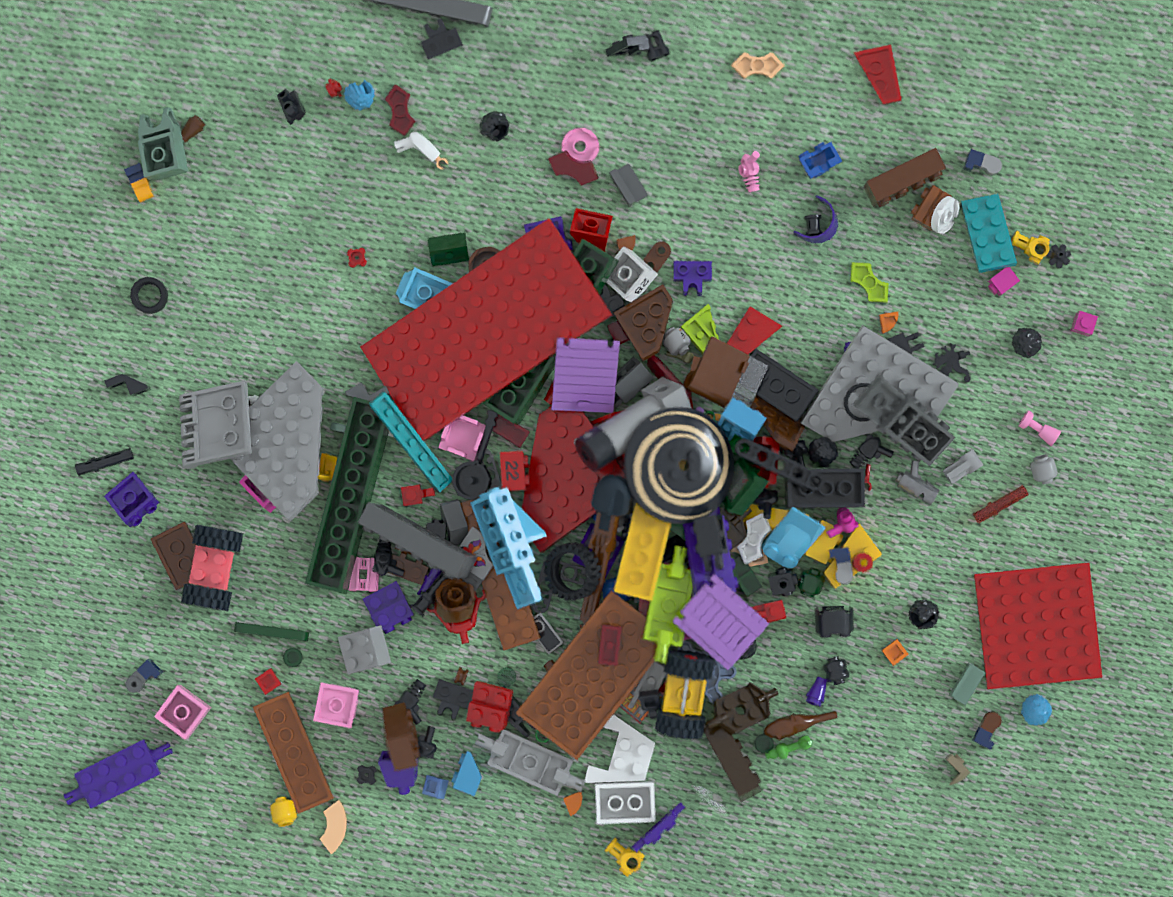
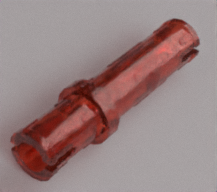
M1021 485L993 503H987L986 507L974 512L973 516L977 523L980 524L1029 496L1028 491Z

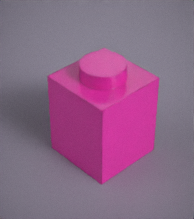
M1007 267L988 281L990 284L988 288L994 295L998 294V296H1001L1020 280L1011 268Z
M1078 311L1070 331L1087 337L1091 336L1098 316Z

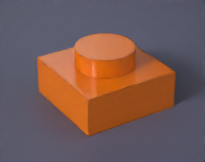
M898 639L881 650L892 666L909 655Z

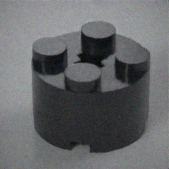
M823 606L822 611L815 608V632L819 633L820 637H832L831 634H839L840 637L851 636V632L854 631L853 607L849 606V610H844V606Z

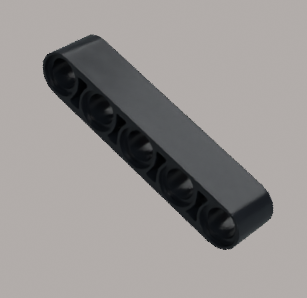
M742 439L735 445L734 450L738 457L809 491H817L824 485V478L821 474L750 440ZM740 444L748 445L749 452L746 454L739 451ZM758 452L766 454L765 462L757 460L756 455ZM776 460L783 462V470H777L774 467ZM793 469H799L801 471L802 475L800 479H796L792 476ZM811 477H816L819 480L818 487L810 485Z

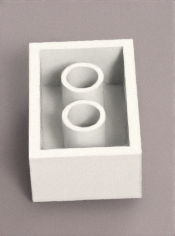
M653 781L595 783L597 824L655 822Z

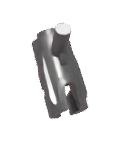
M912 460L910 472H900L896 478L897 487L915 498L924 493L922 502L931 506L939 489L934 487L928 480L924 481L921 479V476L918 474L919 461Z

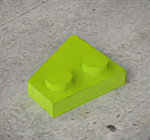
M709 304L680 327L689 336L691 342L702 355L711 336L719 339L716 334V326L712 319Z

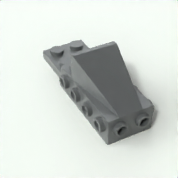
M878 375L853 405L878 425L876 428L884 435L888 433V437L895 444L899 442V446L907 453L911 451V455L920 462L922 460L930 466L955 439L948 431L950 427L942 420L938 422L939 418L931 411L927 413L928 409L920 402L914 403L916 399L908 392L905 394L901 389L897 390Z

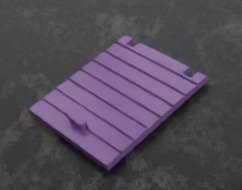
M557 338L552 410L613 413L620 341H613L612 347L607 346V340L569 338V344H563L564 338Z
M713 574L710 579L714 584L709 587L705 583L681 610V613L685 615L683 619L680 620L676 616L673 622L722 666L729 670L769 623Z

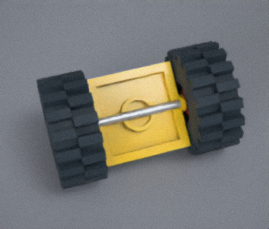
M668 650L664 666L667 680L663 706L657 711L656 732L669 737L673 736L674 738L690 740L703 737L706 718L701 713L706 681L711 680L715 659L712 656L688 650Z

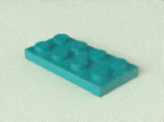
M999 194L961 201L962 212L978 272L983 273L1016 266L1017 261Z

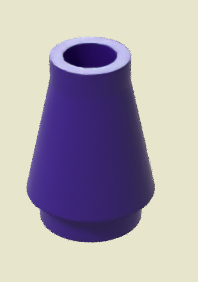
M816 678V681L806 694L807 703L817 707L824 703L826 679Z

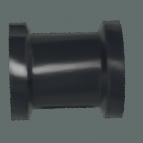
M821 215L805 216V220H807L806 236H818L823 233L820 228Z

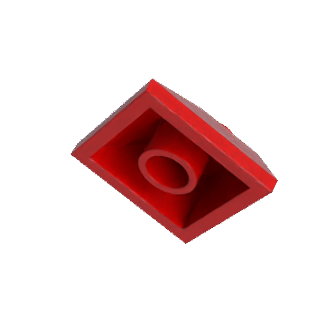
M576 208L570 228V235L578 244L584 239L605 252L613 216Z

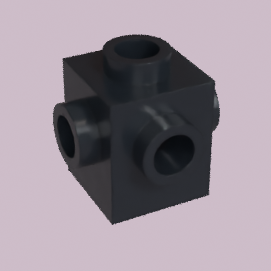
M782 567L776 569V572L769 573L768 580L773 596L779 594L782 596L791 595L796 590V585L799 584L797 574H793L792 568Z

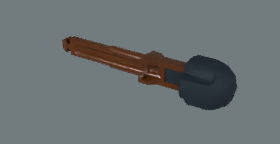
M609 474L604 476L593 490L591 506L597 512V517L588 548L595 552L594 558L599 559V562L596 564L597 566L601 565V570H598V573H601V578H598L600 583L596 586L597 589L583 599L580 620L583 624L579 625L580 628L584 626L599 606L610 552L616 549V533L619 518L629 513L632 495L626 480L619 475Z

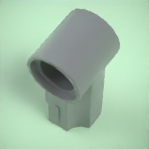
M973 449L942 471L951 485L968 473L971 474L983 466V463Z

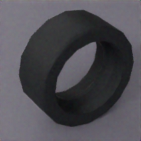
M144 277L134 283L131 288L130 298L136 309L146 314H154L165 307L168 302V292L165 285L158 279ZM148 284L156 286L161 294L159 302L151 307L142 305L138 298L140 289Z

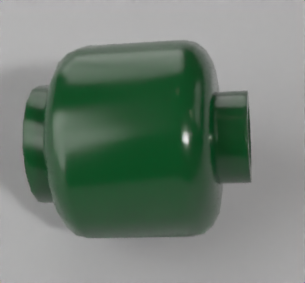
M810 567L809 570L801 572L799 584L797 585L801 594L814 597L821 593L825 577L820 574L821 571L819 569Z

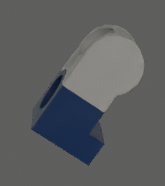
M971 149L963 170L971 172L974 167L985 171L990 176H994L1001 170L1002 162L997 157Z
M849 547L829 550L830 559H836L837 582L841 585L849 584L853 578Z

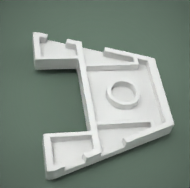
M613 714L604 725V728L619 732L609 770L589 765L585 776V783L645 781L655 743Z

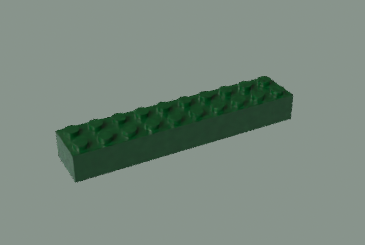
M582 239L573 255L599 294L619 260ZM556 353L485 400L482 404L513 424L520 425L553 371Z
M353 397L305 584L347 594L363 534V525L359 524L358 521L368 502H371L389 434L387 427L370 407L369 403L371 401Z

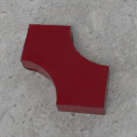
M395 84L384 99L392 109V119L389 127L405 137L416 122L408 112V101L411 94Z
M567 150L548 158L556 176L569 175L575 178L580 186L599 178L591 160H576L570 156Z

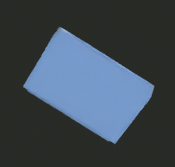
M427 775L422 794L444 799L449 780Z

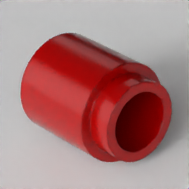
M859 553L853 557L852 566L857 572H867L873 566V559L867 553ZM861 559H865L867 561L866 566L860 565Z

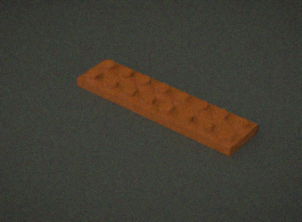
M468 500L460 503L468 525V532L472 527L480 531L470 504L473 501ZM486 547V551H487L488 557H489V559L491 560V557H490V555H489L488 549H487V547ZM493 566L485 580L482 581V586L486 593V599L503 650L541 639L530 605L519 609L516 608L504 573L497 575Z

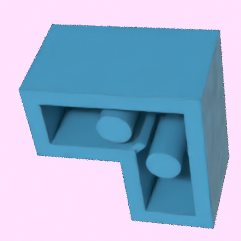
M733 398L722 414L718 425L724 431L729 441H731L735 434L743 439L753 441L766 418L759 411L752 410L744 402Z

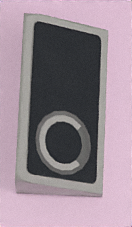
M540 612L533 617L541 639H538V642L549 655L564 642Z

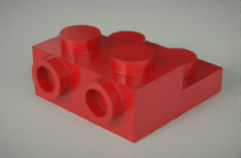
M476 681L472 701L469 702L466 721L471 722L473 727L487 726L492 732H500V730L505 729L508 724L513 690Z

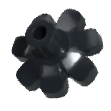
M1062 244L1059 248L1057 245L1051 247L1052 251H1049L1047 257L1051 258L1048 261L1051 266L1056 263V268L1060 269L1063 267V264L1068 265L1070 263L1067 257L1071 256V252L1065 251V245Z

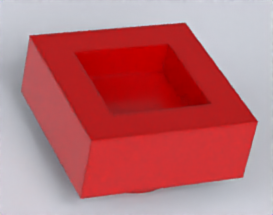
M272 668L255 678L265 695L282 684Z

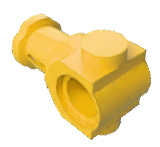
M1016 230L1011 240L1012 246L1024 250V254L1029 257L1028 260L1035 264H1039L1049 252L1050 239L1041 235L1038 238L1033 236L1028 238L1019 234V231ZM1036 245L1043 248V254L1040 255L1035 252Z
M616 837L604 850L617 859L616 862L621 866L619 870L627 877L632 872L639 870L641 862L645 857L639 850L636 852L629 847L624 848L617 842ZM629 858L637 860L638 863L634 868L627 866L626 862Z

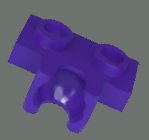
M674 261L673 281H683V296L688 295L690 287L696 288L697 296L702 295V282H712V261Z

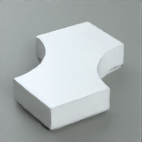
M764 513L746 521L747 537L737 546L745 565L763 557V540L772 531L768 520L763 517Z

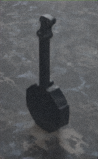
M491 410L487 411L488 419L485 420L486 427L475 461H468L456 467L451 481L458 496L472 501L480 498L479 495L488 492L491 486L492 478L486 465L482 464L493 427L497 424L495 418L499 416L498 413Z

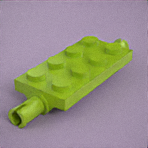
M678 546L674 548L672 563L670 565L661 564L653 599L649 602L643 640L656 642L657 648L654 661H660V663H666L668 646L682 647L684 631L673 622V619L677 616L682 620L685 616L681 613V610L689 603L693 587L691 572L684 566L687 549H681Z

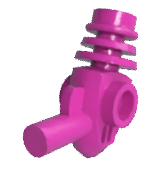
M839 508L837 510V524H834V528L826 533L829 538H832L842 532L851 533L859 525L849 509Z

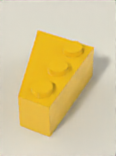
M860 523L858 524L859 527L851 532L841 548L849 547L851 565L853 557L859 553L869 554L873 561L882 555ZM832 559L831 563L828 564L822 573L833 589L841 585L836 580V559ZM861 559L860 565L866 566L867 561L865 559ZM852 566V572L854 576L858 572Z

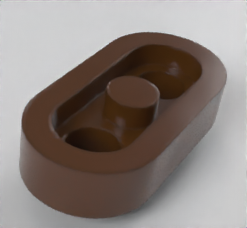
M663 241L657 242L643 259L646 264L652 263L654 265L653 270L656 273L659 272L670 257L671 248L669 244ZM664 248L665 253L659 254L658 249Z

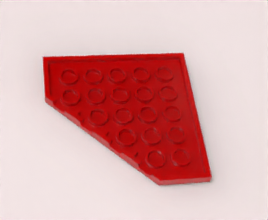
M552 406L539 414L528 471L530 487H526L522 510L546 533L545 537L533 541L540 553L549 549L597 514L591 506L593 490L604 476L609 474L619 475L625 479L624 470L617 460L594 472L580 458L574 445V440L594 428L583 411L552 410Z

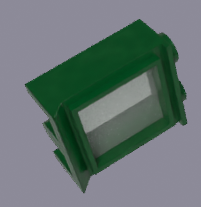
M740 457L734 464L732 484L723 503L726 511L742 516L766 487L769 480L758 475L761 471L759 467Z

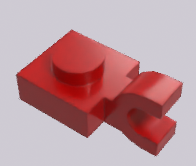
M420 484L401 487L403 506L423 504L422 498L436 496L434 488L421 490Z

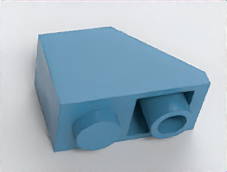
M467 751L466 754L462 753L458 763L461 765L459 772L455 771L451 782L454 783L453 788L475 796L482 775L472 752Z

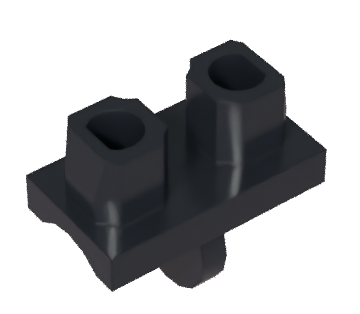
M284 89L277 94L286 120L290 125L295 120H301L305 116L306 110L302 106L295 90L289 92L287 89Z

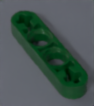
M235 622L234 632L299 641H308L309 639L308 631Z

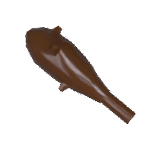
M832 711L820 715L793 713L768 724L764 729V735L776 738L779 741L785 737L790 738L815 724L838 718L837 712Z

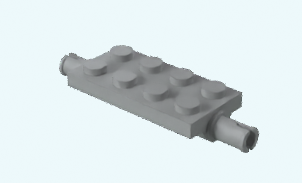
M505 729L502 730L499 738L496 740L480 733L478 739L484 742L479 740L475 742V745L490 751L491 756L487 765L558 796L561 787L564 785L581 792L583 787L580 785L584 786L585 780L570 774L569 769L573 762L572 759Z

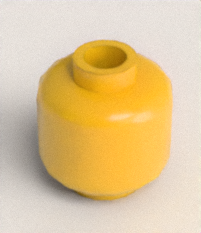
M286 797L276 798L275 803L270 806L272 821L278 824L279 827L292 825L293 821L297 818L293 801L287 800Z

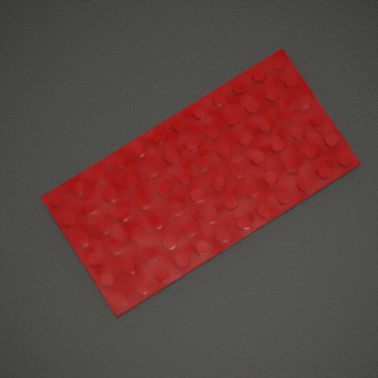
M548 218L360 346L383 385L387 387L400 412L421 439L426 441L556 353L557 338H564L563 344H569V338H579L612 316L559 231L551 219Z

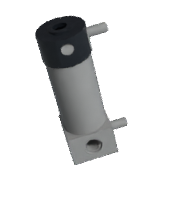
M662 377L641 390L644 396L643 399L598 427H594L576 438L574 445L584 464L590 470L597 472L625 453L628 441L637 426L651 414L672 407L691 408L684 386Z

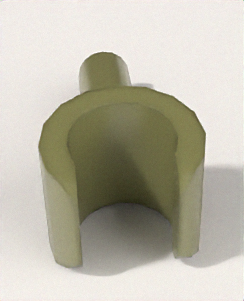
M667 351L666 356L690 363L694 354L688 351L682 356L680 354L671 355Z

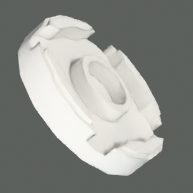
M947 196L938 203L931 219L933 231L944 234L954 225L952 221L959 214L958 200Z

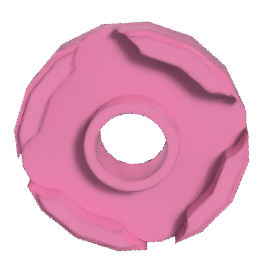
M586 128L572 129L563 138L562 152L567 150L571 157L579 161H593L599 152V142L591 130ZM579 141L584 142L586 145V149L582 152L575 149V144Z

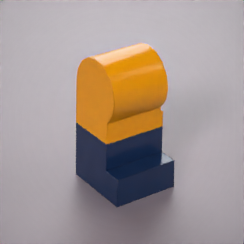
M141 163L124 169L140 203L154 197L148 179L144 178Z

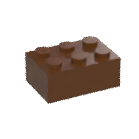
M405 702L383 707L385 741L394 771L418 766L417 758H420L417 730L415 724L412 723L411 710L406 708Z

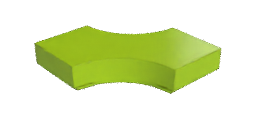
M851 262L850 282H855L864 288L868 296V302L888 303L889 283L882 282L875 277L872 272L871 263Z

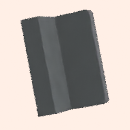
M626 164L618 170L615 168L609 172L611 179L629 207L648 196L630 164Z

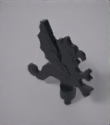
M950 343L951 351L947 350L946 346L944 348L941 347V350H945L946 354L938 356V352L935 353L936 358L933 366L937 365L936 368L938 369L942 364L947 363L946 366L940 369L941 373L949 377L953 367L954 371L966 375L964 377L965 382H970L971 377L968 370L960 367L959 360L970 355V351L954 352L956 344L952 345V343Z

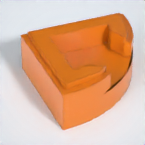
M898 311L879 314L882 334L890 331L896 325Z
M576 792L563 798L570 816L580 809L582 792Z

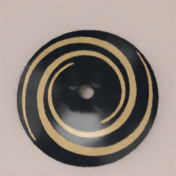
M672 407L651 414L634 430L625 450L624 475L630 494L646 513L663 522L687 524L694 522V518L710 515L724 501L733 480L734 457L726 434L712 418L695 409ZM681 460H684L687 464L684 471L679 468Z

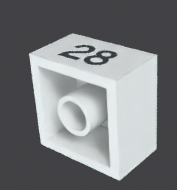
M623 246L614 257L619 262L606 283L625 300L633 302L641 296L658 273L632 250Z

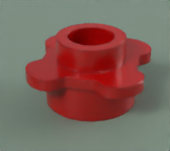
M328 79L329 83L325 86L329 95L332 98L338 95L341 97L342 87L340 83Z
M349 249L347 251L349 256L348 265L351 268L367 264L364 255L366 253L365 249Z

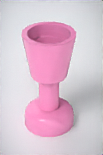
M1028 410L1018 426L1022 429L1028 426L1039 432L1038 436L1051 447L1059 437L1061 430L1046 424L1042 426L1033 420L1034 414Z

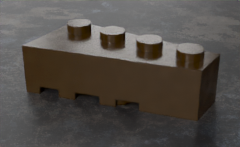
M716 725L710 729L705 727L704 733L738 794L740 801L743 802L762 792L759 786L761 780L757 772L752 773L750 769L752 763L747 755L743 756L740 751L743 749V746L739 739H734L730 733L720 726Z

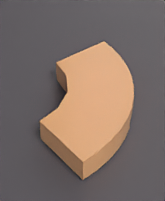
M340 800L323 812L327 819V828L320 840L331 854L341 845L347 828L346 812Z

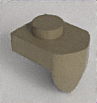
M949 754L945 758L958 771L949 785L962 781L971 773L963 765L965 761L959 755L955 754L953 756Z

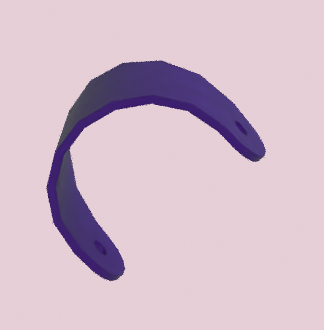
M816 195L815 198L826 204L832 210L830 226L824 233L818 236L810 237L797 231L793 233L805 241L823 243L830 240L836 234L838 217L832 205L826 199Z

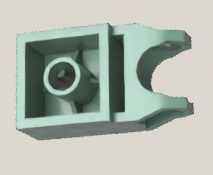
M168 107L163 109L162 121L155 128L149 116L141 114L138 129V146L144 178L157 181L188 172L181 128L172 109Z

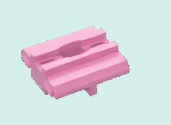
M356 557L348 587L349 591H378L379 574L372 572L374 558ZM360 570H367V579H360Z

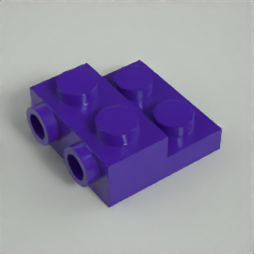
M135 472L129 474L104 496L122 521L130 528L138 526L142 522V517L147 513H153L157 509L156 505L160 503Z
M397 581L363 598L376 627L382 626L385 634L395 630L394 626L400 622L404 625L412 621L411 616L414 613Z

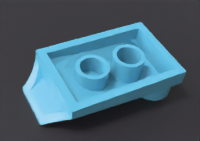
M414 267L412 271L404 273L396 294L399 298V303L416 309L453 283Z
M792 507L763 541V552L781 566L790 569L797 566L799 559L825 530V527Z

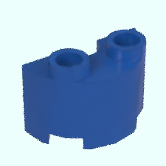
M822 142L814 147V152L809 153L805 151L798 156L810 180L813 177L816 178L824 174L830 168L842 162L832 142L827 144Z

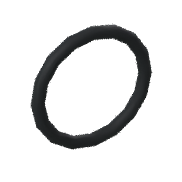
M869 383L854 385L847 391L844 398L846 413L852 419L859 422H866L871 419L869 417L860 418L853 415L848 407V399L855 389L868 387Z

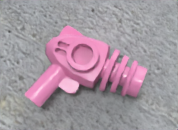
M754 151L751 155L744 154L741 159V165H739L740 175L743 178H747L743 182L748 181V183H745V185H749L746 187L748 193L758 191L760 186L759 184L756 185V183H759V180L755 181V179H759V176L754 177L759 172V165L755 162L760 156L757 151Z

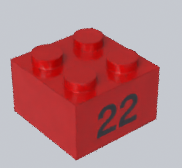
M523 451L500 452L502 489L507 488L509 492L526 491V487H530L529 474H525V468H529L528 455H524Z

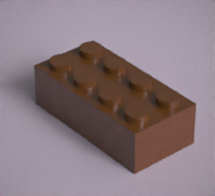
M934 148L868 180L864 185V189L873 207L878 205L881 208L889 204L893 197L896 200L907 195L908 190L913 189V191L922 188L926 181L929 180L932 183L940 179L946 166L937 149Z

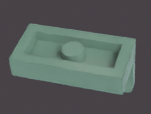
M968 662L949 696L966 706L985 672Z

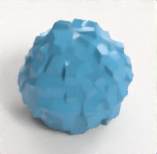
M366 80L359 86L354 82L345 87V100L354 109L361 111L362 109L369 108L373 103L375 91Z
M1038 694L1031 695L1023 702L1021 714L1029 725H1041L1046 723L1051 716L1052 707L1043 696Z

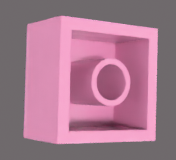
M177 685L154 717L186 740L190 738L212 707L182 685Z

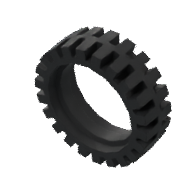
M571 542L559 545L550 551L551 554L546 557L548 561L544 563V566L547 567L544 569V574H548V576L544 578L545 581H550L547 586L549 589L553 588L552 593L554 595L558 594L557 597L560 599L564 598L567 601H574L591 595L597 589L596 586L600 583L598 578H601V573H598V570H601V565L597 566L596 563L599 562V559L594 558L596 554L594 551H590L588 546H584L583 543ZM574 553L584 563L586 580L581 589L572 590L568 588L560 577L559 563L564 554Z

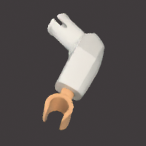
M412 132L410 137L394 142L398 153L414 147L431 162L435 160L439 169H443L439 164L441 160L449 164L446 158L439 157L440 152L435 146L418 132Z

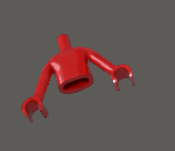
M482 589L483 596L478 598L475 591L476 599L470 619L462 622H444L436 611V602L434 603V609L430 610L428 608L427 611L434 613L450 633L460 634L462 645L468 644L467 632L476 626L479 605L481 601L486 599V593Z

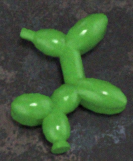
M805 735L800 737L798 742L792 744L779 743L775 749L770 750L765 755L767 760L778 757L786 759L792 751L809 749L812 746L810 737Z

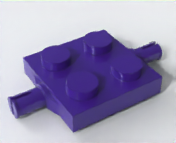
M680 802L673 809H670L662 819L640 837L632 848L638 852L644 845H649L650 843L654 845L661 839V833L665 829L668 832L676 825L677 815L686 807Z

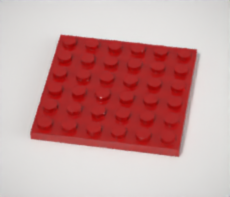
M1090 563L974 574L987 690L1103 678Z

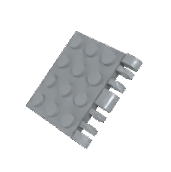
M235 382L179 396L180 412H192V414L180 417V422L183 423L180 425L181 439H183L181 446L185 448L194 447V449L182 452V467L184 469H192L198 465L251 454L247 382Z

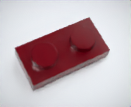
M602 624L598 664L617 666L622 626Z

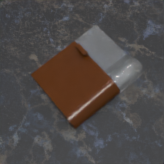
M711 336L696 370L690 371L687 374L683 386L724 409L727 408L733 398L744 402L750 408L768 365Z

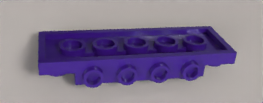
M718 507V508H717L714 512H712L710 515H713V514H719V515H720V508ZM724 515L722 516L728 553L722 554L724 563L722 570L717 569L715 558L712 556V571H705L703 557H700L696 550V543L698 541L697 535L693 531L694 522L683 524L694 596L705 583L709 587L714 584L710 579L713 574L733 592H736V588H738V579L733 576L732 570L735 568V561L730 557L729 551L732 549V542L730 539H727L726 533L729 530V523L727 520H724Z

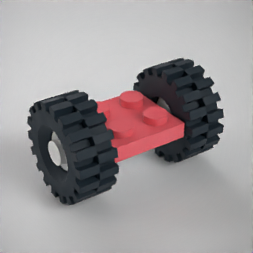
M201 525L195 526L192 544L197 545L190 573V584H184L181 603L229 611L232 592L225 590L228 587L234 552L230 551L240 552L243 533Z

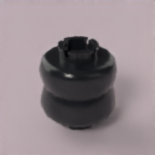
M839 656L827 659L828 663L823 665L827 682H834V686L846 683L845 679L850 676L846 660L839 659Z

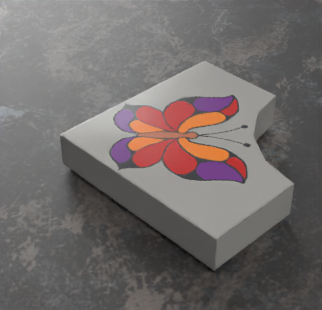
M472 527L459 547L478 557L471 573L485 580L494 565L488 557L481 531Z

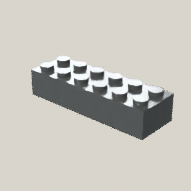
M368 502L358 521L359 524L363 525V530L372 534L373 532L379 534V539L388 543L389 541L395 543L394 547L397 549L411 552L413 558L427 561L429 567L443 570V574L452 579L454 577L457 579L468 578L478 558L380 503Z

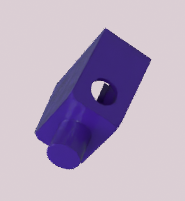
M382 751L378 764L386 785L389 788L398 787L400 795L408 794L410 792L409 787L415 785L418 776V766L395 772L389 751Z

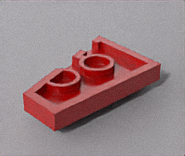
M891 44L854 52L882 104L887 105L901 102L902 98Z
M750 306L727 344L749 355L778 331L782 325Z

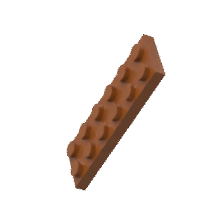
M290 692L254 706L255 714L297 813H302L334 799Z

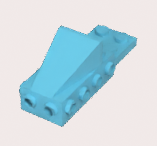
M497 487L479 495L480 498L470 504L497 575L504 573L516 608L519 609L542 600L540 589L536 585L533 571L528 564L534 561L533 552L528 544L545 537L546 533L511 499L507 488L500 490Z

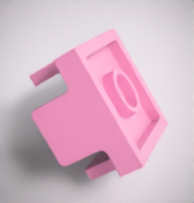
M461 416L444 428L438 448L475 461L486 425L469 417Z
M321 682L313 721L352 728L359 700V690Z

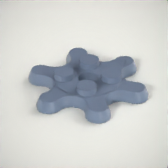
M683 641L682 647H678V650L699 652L694 650L689 641ZM706 650L699 652L700 654L703 653L711 656ZM716 659L714 661L712 679L706 681L705 695L712 704L717 698L723 697L718 689L720 680L732 679L737 672L734 666L727 670Z

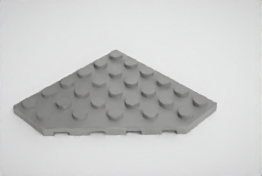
M862 325L800 422L823 437H828L833 442L879 431L876 428L878 425L874 421L859 422L852 419L846 413L844 398L847 391L854 385L859 383L871 384L880 375L897 390L901 389L905 394L908 392L916 399L914 403L920 402L928 409L927 413L931 411L936 416H939L959 383ZM868 387L855 389L848 399L849 410L853 415L860 418H866L867 416L858 410L853 403Z
M297 361L249 407L251 454L230 458L289 521H292L318 495L319 449L321 448L320 426L322 422V396L324 390Z

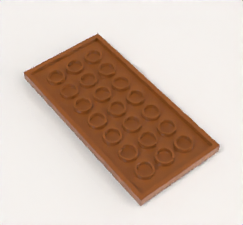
M611 590L519 707L516 714L574 759L578 760L655 662L656 642L643 640L646 617ZM602 624L622 626L617 666L598 664Z

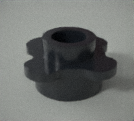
M360 765L357 768L359 772L357 782L359 784L369 783L373 785L376 782L374 778L375 766L364 767Z

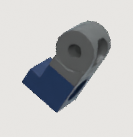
M147 659L127 679L126 688L132 693L140 692L152 676L156 679L163 671L151 659Z

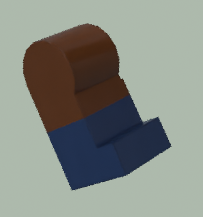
M995 712L986 713L972 741L991 750L994 742L990 741L995 729L1000 727L1002 723L1001 716Z

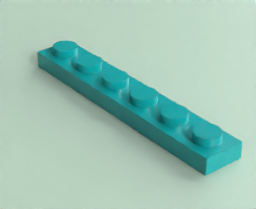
M381 392L369 403L370 407L437 492H441L451 483L452 477L387 393Z

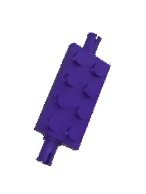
M145 739L75 773L74 776L79 787L64 794L65 799L73 796L66 801L67 804L71 805L85 798L90 809L160 775L161 772L157 763L158 760L173 754L172 748L164 752L165 749L171 747L170 744L167 742L153 750L148 747Z

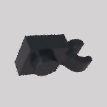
M658 689L640 691L639 700L642 711L648 710L650 719H656L657 711L661 708Z

